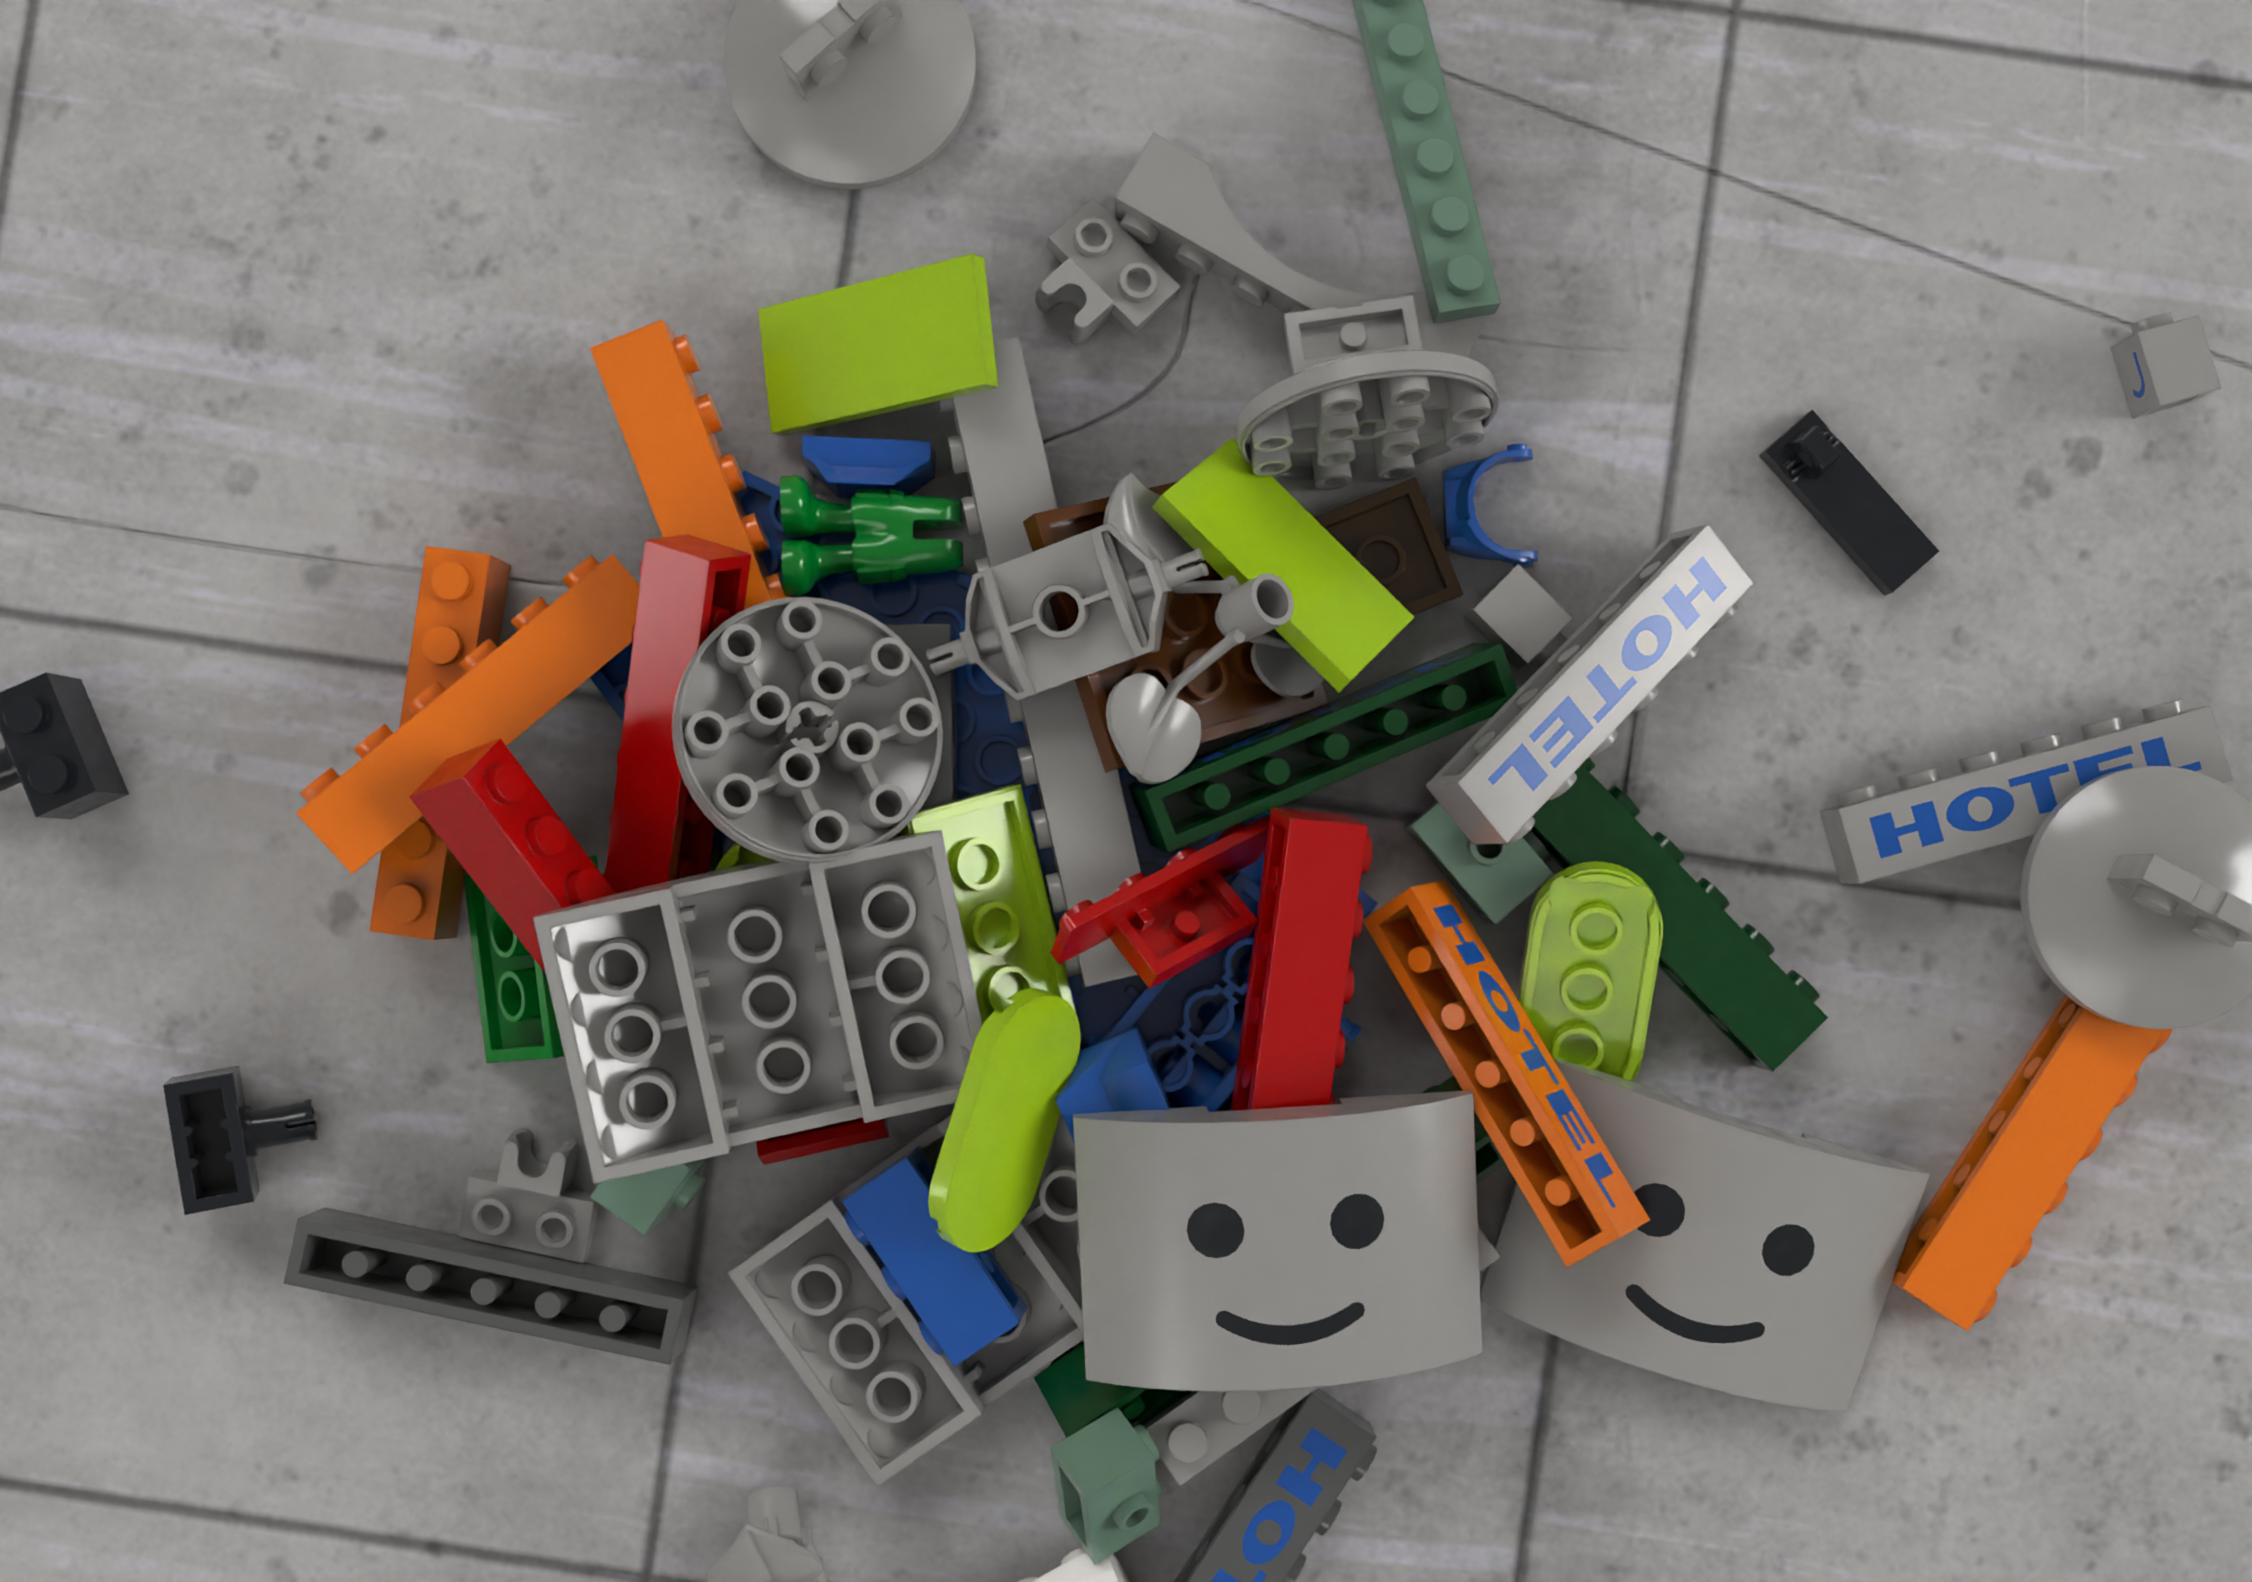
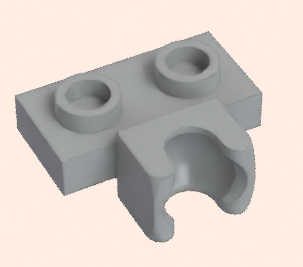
M1092 198L1048 237L1046 248L1062 264L1040 284L1035 294V303L1038 309L1043 312L1051 310L1060 302H1070L1076 305L1080 311L1075 315L1074 328L1070 332L1069 339L1071 343L1078 345L1082 344L1108 321L1110 314L1134 336L1178 296L1181 286Z
M522 1128L514 1131L507 1138L503 1146L498 1173L475 1169L468 1176L458 1237L584 1263L590 1255L599 1203L590 1198L592 1193L569 1188L573 1183L579 1152L578 1141L574 1138L566 1139L561 1149L556 1150L550 1156L549 1163H544L538 1160L532 1151L533 1133L531 1130Z

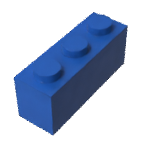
M917 1146L859 1185L842 1201L848 1210L845 1213V1220L855 1238L864 1246L871 1244L885 1264L882 1267V1274L890 1290L900 1300L908 1298L922 1319L919 1321V1329L928 1346L938 1355L945 1353L955 1367L1018 1325L1028 1306L989 1249L975 1253L963 1251L939 1236L936 1231L939 1229L938 1222L930 1217L928 1206L929 1188L935 1169L920 1147Z

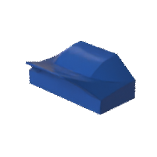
M802 436L801 455L808 470L840 499H851V496L855 495L856 489L888 490L890 488L903 491L905 495H912L935 478L936 451L931 441Z
M1138 1026L1079 1050L1074 1071L1065 1087L1055 1098L1073 1142V1114L1169 1110V1108H1172Z

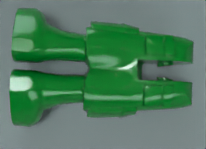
M798 475L781 477V520L786 538H802L817 534L853 532L856 535L853 543L849 545H819L805 540L783 541L781 555L784 595L803 596L812 589L816 581L838 573L853 571L854 578L858 579V584L893 583L907 579L908 575L939 573L955 570L964 565L963 543L961 541L951 539H915L913 537V531L949 530L962 526L961 501L945 497L905 495L903 491L889 488L888 490L856 489L855 495L851 496V504H837L816 498L803 477Z

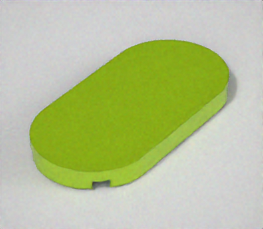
M1598 861L1579 863L1561 870L1542 886L1530 910L1517 1000L1554 1061L1555 1058L1633 1081L1640 1069L1644 1053L1663 939V920L1657 900L1649 886L1637 874L1620 865Z
M1028 988L1018 991L1007 998L1013 1001V1003L1007 1006L1003 1013L994 1010L983 1023L975 1039L935 1166L928 1196L930 1217L938 1222L939 1229L936 1231L939 1236L963 1251L975 1253L995 1247L1005 1240L1023 1220L1035 1197L1061 1115L1055 1098L1067 1084L1078 1060L1081 1032L1075 1010L1065 999L1042 989Z

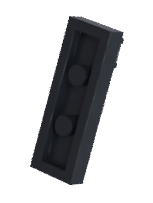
M1813 410L1806 413L1759 455L1884 596L1893 593L1939 552L1935 545L1847 447L1829 430L1827 425Z

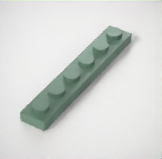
M1352 0L1433 323L1495 314L1501 304L1424 2L1423 0Z

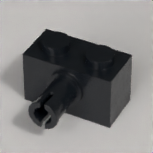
M46 672L0 692V733L5 742V748L0 749V791L22 783L35 817L73 819L129 795L81 679Z
M239 1065L172 1077L163 1085L184 1215L254 1202L260 1191L254 1156H258V1149L305 1140H318L316 1120L293 1125L287 1124L313 1119L315 1113L311 1099L300 1103L252 1111L251 1106H246Z

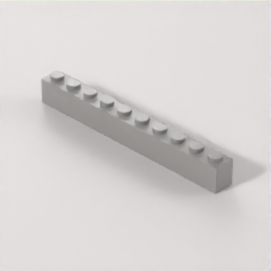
M1019 336L993 341L998 379L997 388L938 401L941 413L953 411L958 434L947 436L951 462L955 475L967 473L971 496L961 498L968 536L980 534L985 558L975 560L976 573L1033 552L1023 521L1035 513L1058 508ZM1048 600L1045 606L1046 621L1052 629L1059 632ZM1075 680L1032 695L1030 699L1025 701H1017L1003 690L1010 723L1022 721L1028 746L1017 748L1024 785L1036 784L1042 809L1031 811V817L1039 850L1051 847L1056 873L1045 875L1053 913L1062 911L1066 913L1073 906L1084 900H1091L1093 903H1096L1112 895L1115 889L1126 879L1141 873L1118 769L1105 773ZM1110 938L1064 962L1067 976L1079 975L1082 988L1139 976Z

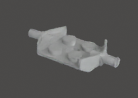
M1107 523L975 573L972 576L966 598L965 631L959 633L960 638L926 650L928 661H936L953 654L952 657L930 664V668L936 676H939L944 672L968 663L970 665L978 664L998 686L1017 701H1025L1030 699L1032 695L1138 656L1158 652L1161 645L1167 593L1172 591V587L1209 575L1207 565L1204 563L1180 571L1182 568L1204 561L1203 554L1199 548H1196L1194 551L1162 562L1160 559L1153 560L1116 525ZM1066 592L1076 600L1079 613L1072 627L1066 631L1058 632L1047 623L1045 606L1052 596L1057 593Z

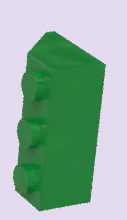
M597 855L588 856L598 869ZM464 874L463 879L486 1063L563 1057V1047L546 974L470 875Z

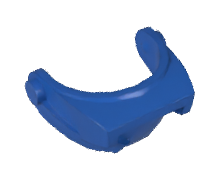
M1527 444L1507 445V451L1442 471L1446 550L1476 559L1500 560L1513 564V568L1517 564L1522 568L1533 567V562L1538 561V551L1506 549L1494 543L1478 523L1473 499L1477 481L1484 472L1498 464L1525 462L1533 459L1532 449H1527Z

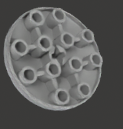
M739 0L726 33L724 74L729 98L740 123L757 148L772 162L788 173L813 184L837 189H866L893 183L913 174L932 161L949 144L962 125L971 105L977 75V55L970 20L961 0Z
M1409 295L1361 302V306L1336 309V306L1285 313L1283 326L1292 376L1276 383L1253 398L1239 413L1235 430L1239 453L1247 463L1252 465L1254 474L1314 480L1316 488L1332 490L1344 487L1352 482L1350 462L1355 459L1356 455L1374 454L1378 479L1394 481L1411 476L1415 472V464L1438 457L1455 448H1465L1480 443L1485 437L1483 429L1493 419L1498 410L1499 399L1494 376L1483 364L1456 354L1423 350L1414 297Z
M789 597L770 600L745 609L722 623L700 645L688 663L679 682L672 711V740L676 762L684 784L703 814L730 839L750 851L780 862L808 865V863L837 861L849 858L846 856L847 854L856 852L854 849H847H858L888 841L898 834L923 806L936 780L941 761L943 728L940 708L931 681L912 650L898 635L874 617L854 607L822 598Z
M2146 766L2110 772L2085 783L2066 796L2050 812L2035 834L2027 852L2021 879L2020 903L2026 935L2033 953L2051 981L2076 1004L2095 1015L2123 1025L2148 1029H2174L2200 1024L2224 1014L2245 1000L2252 993V805L2236 791L2216 779L2192 770L2171 766Z

